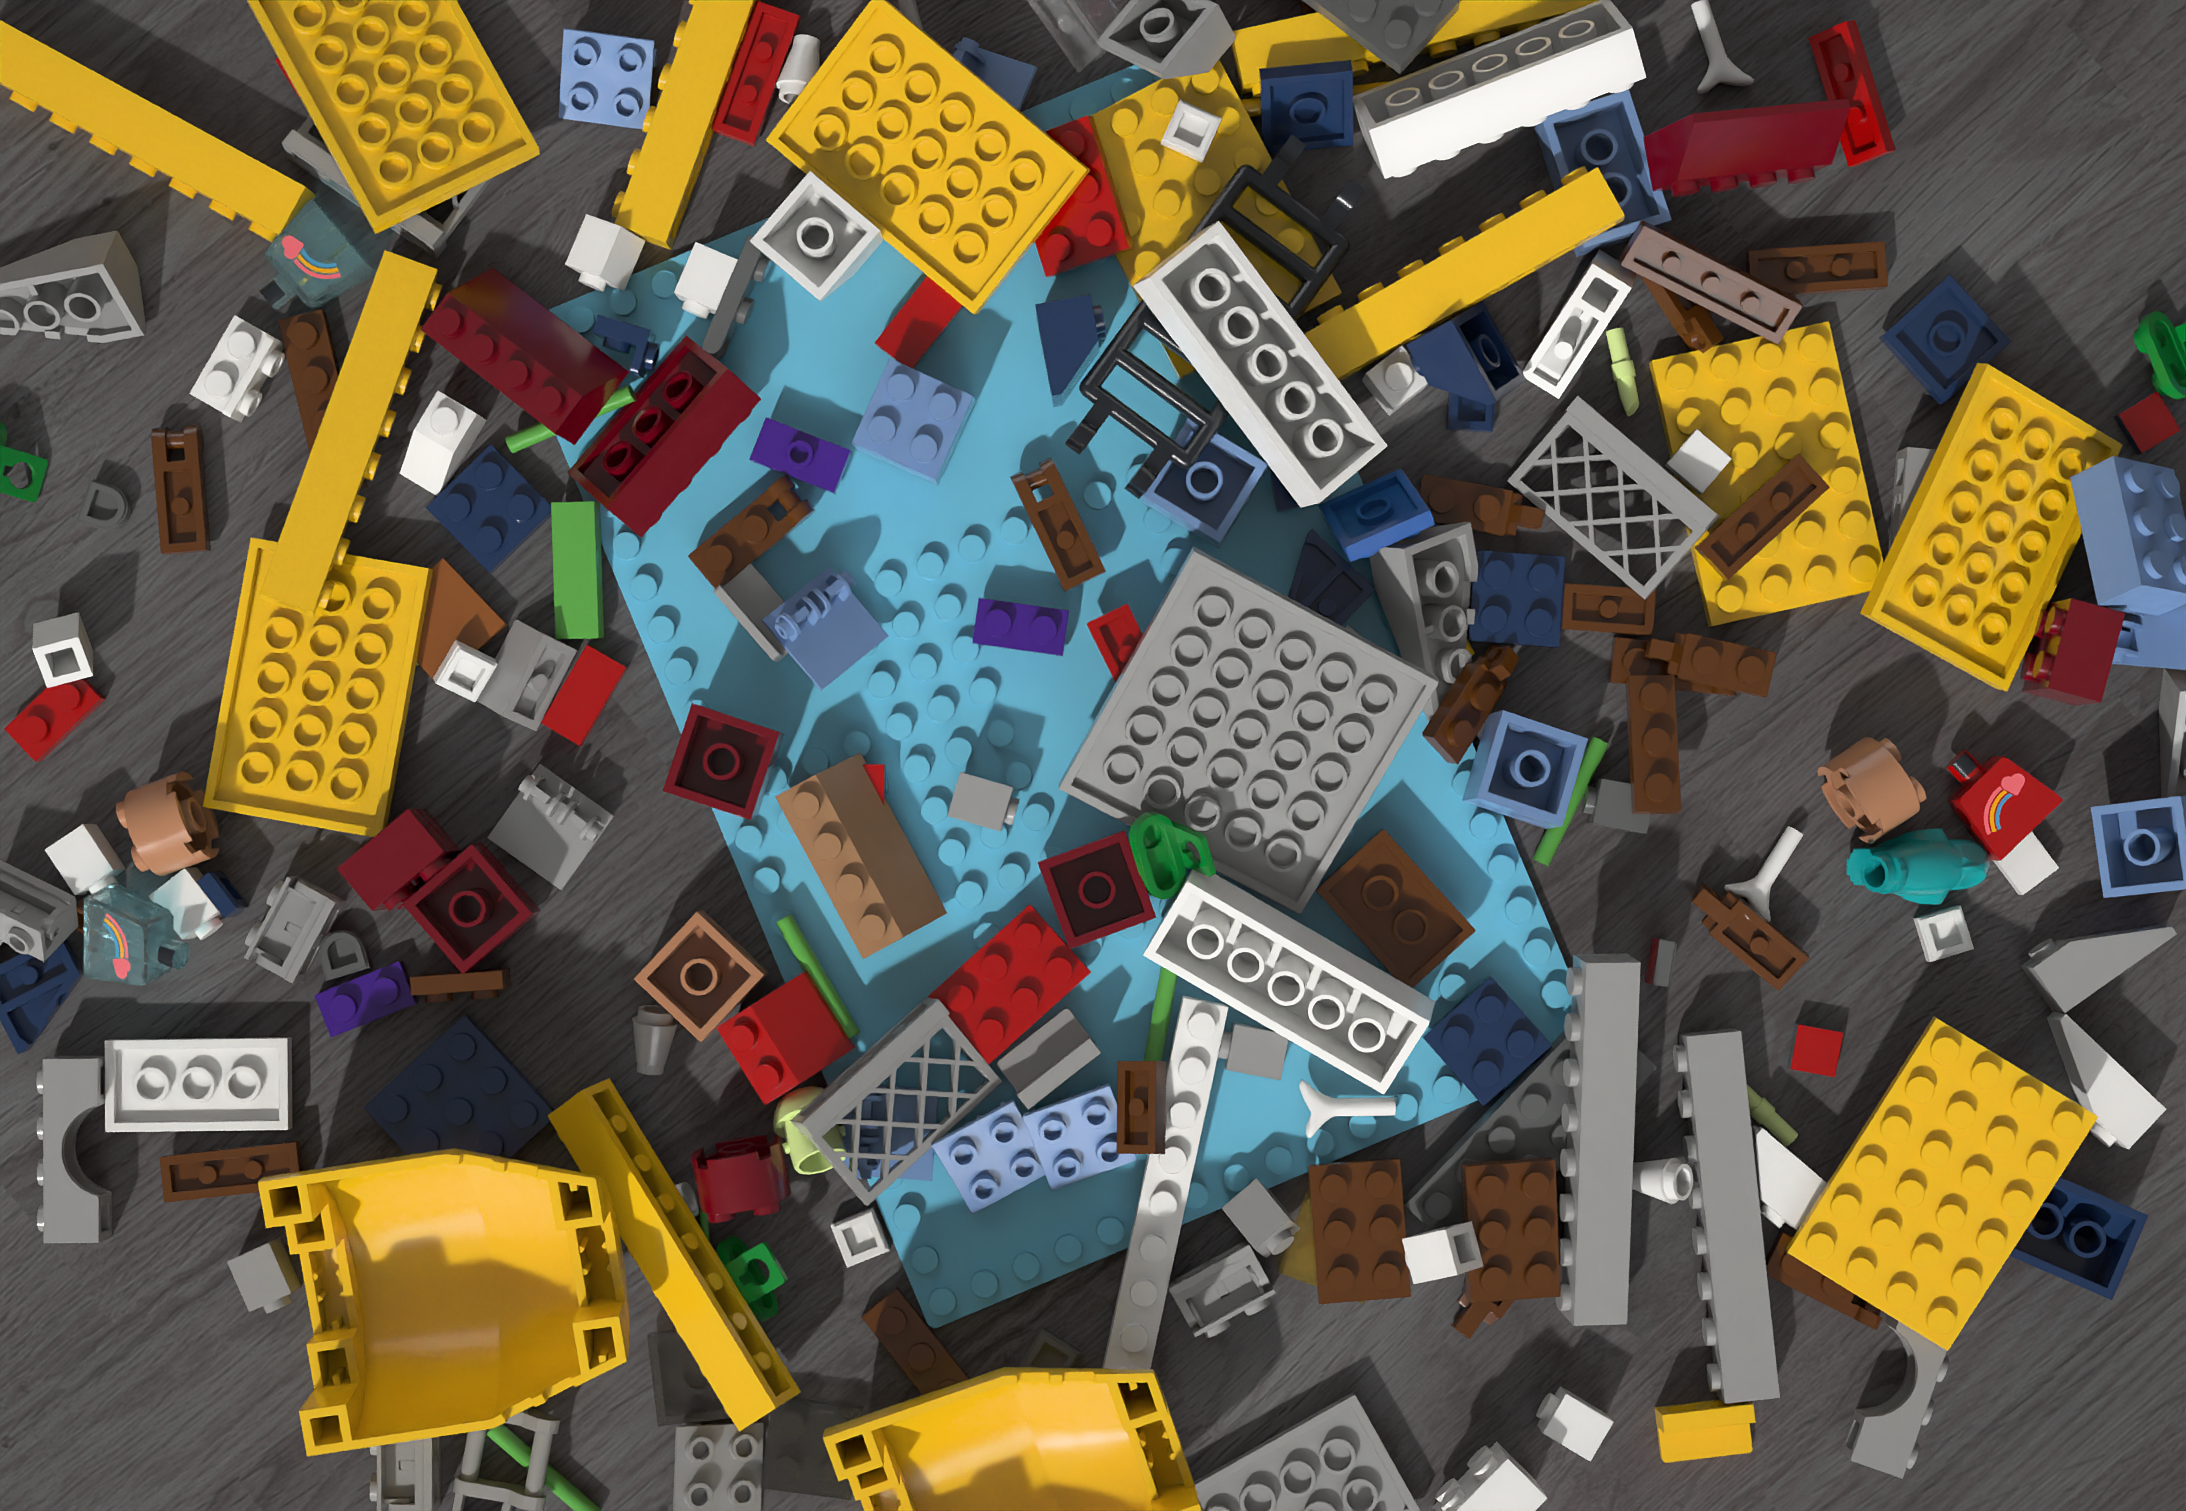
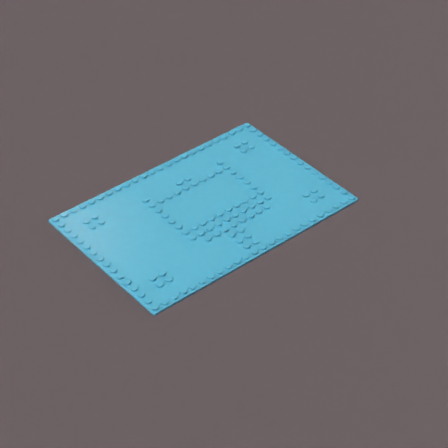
M1132 65L1022 111V113L1043 131L1084 116H1091L1162 78L1137 65ZM769 218L709 242L704 246L738 260L748 235L753 237ZM883 239V242L859 270L820 302L772 261L765 281L763 283L756 281L750 298L754 299L755 303L745 325L738 324L725 356L718 360L761 398L752 409L750 416L739 424L722 444L719 452L707 461L694 476L688 488L675 498L662 513L660 520L650 527L642 538L600 503L601 544L680 733L682 734L692 703L785 733L757 819L748 820L712 808L784 982L787 983L804 972L776 925V922L792 914L860 1030V1033L850 1038L856 1048L822 1069L828 1086L925 998H929L928 995L1029 904L1033 906L1067 944L1037 862L1125 830L1129 841L1131 826L1059 789L1061 778L1115 685L1112 675L1086 623L1128 603L1142 634H1144L1193 547L1288 597L1306 536L1311 529L1374 587L1369 557L1359 558L1352 562L1348 560L1324 522L1318 505L1277 512L1268 467L1220 548H1217L1141 502V498H1136L1124 489L1153 448L1111 416H1108L1080 455L1065 445V442L1093 406V403L1080 393V383L1139 304L1115 255L1054 277H1046L1034 242L982 310L974 315L963 307L918 363L915 370L973 395L975 399V405L939 485L860 451L852 444V440L889 358L894 360L877 347L874 342L927 275ZM692 250L631 275L624 291L607 285L604 292L595 290L549 309L550 312L627 371L630 370L636 348L631 347L629 354H624L602 347L604 339L599 338L593 333L597 315L646 328L657 335L655 343L660 344V353L654 370L647 369L644 379L636 377L629 372L618 388L630 384L636 394L686 335L703 348V341L715 314L709 313L707 319L685 311L682 309L684 301L679 300L674 293ZM1090 294L1092 306L1101 305L1106 339L1099 340V353L1062 406L1053 407L1035 304ZM1144 329L1141 331L1128 350L1210 411L1218 398L1201 375L1195 371L1179 379L1160 341ZM1116 365L1102 385L1104 389L1172 440H1175L1188 419L1118 365ZM624 406L595 418L575 445L556 435L570 469ZM1229 415L1217 434L1266 462L1232 416ZM766 417L852 451L836 494L788 476L795 484L794 492L802 501L807 499L814 507L815 512L752 564L784 601L788 600L828 567H831L838 574L842 571L848 572L855 582L851 592L889 635L822 691L790 654L786 655L778 663L773 661L714 594V587L688 557L690 553L762 495L775 481L785 475L749 460ZM1050 457L1106 570V573L1064 592L1010 479V476L1023 471L1025 475L1040 468L1039 462ZM1358 471L1327 496L1322 503L1362 486L1363 483ZM575 480L584 502L597 501ZM1048 484L1032 491L1037 502L1053 495ZM779 501L769 509L778 522L788 514ZM1374 591L1342 626L1349 625L1361 637L1402 658L1377 593ZM984 598L1069 610L1063 657L973 644L978 599ZM1422 710L1318 886L1383 828L1476 930L1413 988L1435 1001L1431 1021L1424 1033L1488 976H1491L1552 1044L1565 1030L1566 1014L1571 1013L1572 995L1568 994L1566 987L1568 968L1503 814L1462 801L1476 756L1473 743H1471L1459 764L1447 763L1422 736V732L1429 723L1424 710ZM859 753L862 754L867 764L886 765V800L948 912L865 959L860 955L775 796L815 774ZM960 772L1014 787L1012 797L1019 798L1020 801L1013 825L1004 823L1002 831H997L947 816ZM1185 867V869H1186V877H1185V880H1186V878L1188 877L1189 873H1190L1191 870H1192V869H1189V868H1187V867ZM1216 871V875L1393 977L1316 891H1314L1300 915ZM1148 894L1157 918L1071 949L1091 973L995 1060L988 1064L1002 1082L945 1135L963 1127L966 1121L972 1122L976 1120L977 1115L981 1114L983 1116L1000 1107V1103L1003 1101L1007 1103L1015 1100L1023 1115L1031 1112L1033 1107L1039 1109L1058 1102V1098L1065 1100L1070 1098L1072 1093L1078 1095L1095 1089L1097 1084H1101V1086L1110 1084L1117 1103L1118 1061L1144 1060L1161 965L1143 956L1176 895L1168 899H1158ZM1180 976L1177 977L1162 1061H1166V1070L1182 996L1226 1004ZM1228 1005L1224 1031L1231 1032L1233 1022L1268 1028ZM1068 1008L1101 1049V1053L1028 1110L1017 1096L1018 1092L998 1068L997 1062L1063 1009ZM941 1028L930 1038L929 1058L951 1059L952 1039ZM1422 1037L1418 1040L1384 1095L1288 1040L1281 1080L1226 1070L1224 1067L1226 1059L1218 1058L1182 1225L1221 1209L1256 1178L1267 1188H1271L1308 1172V1164L1330 1163L1475 1102L1477 1099ZM921 1047L911 1057H920ZM960 1051V1060H969L966 1057V1055L962 1051ZM904 1062L897 1068L895 1086L918 1088L920 1063ZM928 1063L927 1088L949 1092L951 1065ZM959 1065L958 1092L973 1093L986 1081L975 1066ZM1530 1065L1503 1089L1510 1087ZM887 1078L880 1085H887ZM1301 1080H1304L1313 1089L1332 1098L1395 1097L1396 1114L1395 1116H1335L1326 1121L1311 1138H1308L1306 1135V1124L1311 1111L1303 1099L1299 1083ZM938 1097L936 1124H939L947 1117L948 1097ZM957 1098V1106L966 1098ZM935 1150L932 1181L897 1178L875 1200L927 1324L932 1328L941 1327L1128 1248L1148 1154H1136V1161L1052 1191L1044 1175L974 1214L970 1211ZM871 1176V1179H867V1180H868V1183H869V1185H870V1187H871L880 1177H872V1176Z

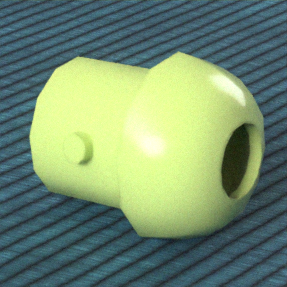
M804 1087L786 1094L779 1100L774 1113V1132L778 1136L785 1138L786 1143H782L784 1153H790L794 1169L799 1174H816L833 1168L809 1138L801 1134L790 1121L824 1090L822 1087ZM836 1124L823 1138L834 1151L847 1152L843 1137H846L844 1125L839 1126V1124ZM840 1157V1159H841L842 1161H844L845 1158H846V1157Z

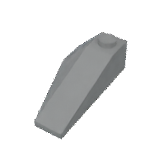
M118 231L76 238L0 267V334L16 335L19 330L45 332V337L50 339H61L63 334L87 336L88 342L97 343L144 336L146 322L138 266Z
M1471 522L1454 523L1424 529L1417 536L1397 541L1379 549L1376 554L1369 557L1375 591L1402 658L1438 677L1439 683L1423 709L1428 722L1433 717L1465 664L1472 663V655L1469 651L1465 650L1468 624L1474 625L1475 609H1469L1471 582H1477L1478 562Z

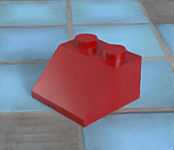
M807 970L716 1027L764 1105L772 1102L856 1048L851 1039L846 1035Z

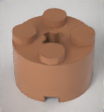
M1864 737L1819 767L1817 771L1818 776L1826 775L1827 782L1821 785V788L1836 815L1848 829L1857 825L1865 833L1858 838L1869 844L1874 843L1917 814L1920 810V803L1927 799L1922 785L1914 777H1908L1899 764V761H1901L1900 752L1887 738L1878 742L1873 738Z
M181 771L130 790L126 794L125 800L116 804L117 817L122 826L128 829L134 844L131 848L132 859L141 872L150 869L158 876H165L211 859L218 854L219 848L212 849L211 841L219 838V829L213 809L203 807L205 793L202 789L195 792L192 790L187 782L194 780V778L187 772Z

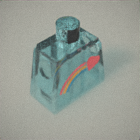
M311 199L266 250L264 256L278 273L259 288V291L276 310L281 308L296 294L307 306L316 309L376 274V270L324 208Z
M112 883L84 898L85 978L138 986L147 985L170 972L172 968L182 969L188 962L190 947L187 943L173 939L174 916L169 909L119 884Z

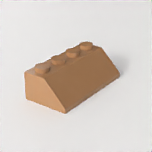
M859 753L815 774L775 796L860 955L865 959L948 912L885 797L884 805L882 804L862 765L867 763L862 754Z

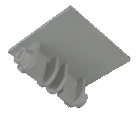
M539 764L531 776L527 775L518 788L520 790L519 794L487 838L554 886L563 890L614 818V815L542 764Z
M696 1420L682 1421V1426H676L673 1511H761L764 1422H754L741 1431H738L734 1423L701 1425V1422Z

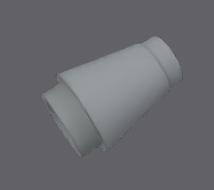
M639 1006L637 1016L632 1018L637 1062L636 1071L646 1075H661L664 1073V1065H666L678 1021L663 1006Z

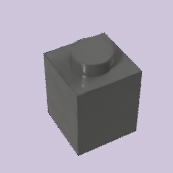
M1599 778L1595 779L1594 787H1586L1582 803V813L1588 814L1587 824L1647 834L1651 814H1632L1631 784Z

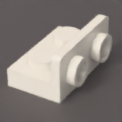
M234 315L189 394L221 411L226 416L242 422L245 415L247 417L251 416L259 406L262 399V393L259 391L267 377H273L282 366L285 354L282 353L284 349L283 342Z

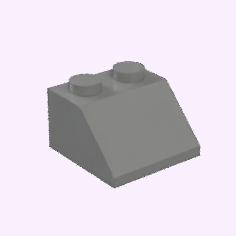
M1130 0L1096 42L1099 47L1162 79H1170L1209 72L1235 41L1236 36L1219 5L1210 0Z

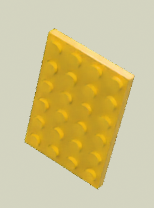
M247 0L375 234L540 155L537 143L457 0Z
M871 0L766 139L768 143L805 174L811 171L876 226L881 231L882 238L974 315L982 310L1090 172L1088 167L887 0Z
M1220 60L1207 73L1160 79L1091 115L1097 127L1134 246L1133 249L1116 254L1115 257L1139 303L1142 298L1133 285L1182 246L1241 165L1248 164L1263 174L1272 162ZM1180 100L1222 118L1203 163L1161 145V141ZM1281 180L1278 186L1290 195L1286 185ZM1247 187L1233 207L1314 268L1322 254L1312 235L1251 188ZM1221 222L1271 291L1288 303L1302 282ZM1332 274L1302 316L1341 296L1342 292ZM1161 343L1179 379L1197 371L1191 364Z
M1829 321L1787 330L1779 344L1760 336L1715 346L1704 353L1697 350L1650 361V371L1670 458L1696 429L1732 458L1700 495L1674 474L1676 480L1720 517L1711 529L1706 531L1691 548L1708 627L1870 592L1884 562ZM1800 454L1830 488L1729 580L1724 581L1694 547L1795 455ZM1685 525L1687 534L1689 536L1692 530L1687 525Z
M1977 363L1860 614L1998 690L2008 691L2034 636L2041 609L2046 610L2082 533L2070 477L2112 456L2117 457L2122 444L1991 365Z
M251 537L203 807L375 837L388 826L433 570L346 554L342 566L333 564L327 581L335 583L327 608L317 607L315 616L312 617L260 598L259 593L278 542Z
M1933 1016L1788 1244L1786 1251L1948 1351L2096 1122L2098 1116Z

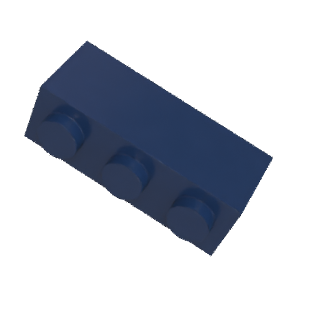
M2059 1177L2009 1256L2113 1300L2148 1215Z

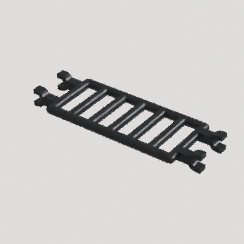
M1291 135L1263 174L1248 164L1241 165L1182 245L1201 230L1218 221L1226 224L1302 282L1288 303L1274 293L1295 323H1297L1350 248L1349 240L1336 229L1365 189L1350 179L1337 194L1321 218L1278 186L1284 175L1307 146L1294 135ZM1247 187L1251 188L1328 247L1314 268L1233 207ZM1143 299L1080 383V393L1091 401L1093 406L1065 442V445L1080 455L1108 416H1111L1150 445L1153 450L1124 488L1138 499L1147 492L1169 460L1181 469H1190L1230 415L1219 399L1210 411L1128 350L1144 329L1191 364ZM1116 365L1198 425V428L1184 447L1102 387Z

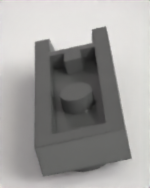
M750 235L746 239L703 341L705 351L717 360L725 356L738 324L745 325L755 303V300L750 298L756 281L760 283L765 281L772 264V260L750 242L753 238Z

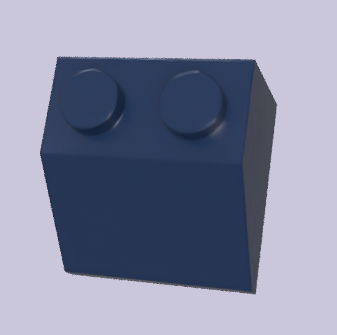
M1090 294L1035 304L1053 407L1062 406L1099 353V340L1106 339L1101 305L1092 306Z
M1483 301L1407 344L1411 352L1410 360L1414 369L1420 376L1426 379L1429 386L1486 405L1495 403L1527 381Z

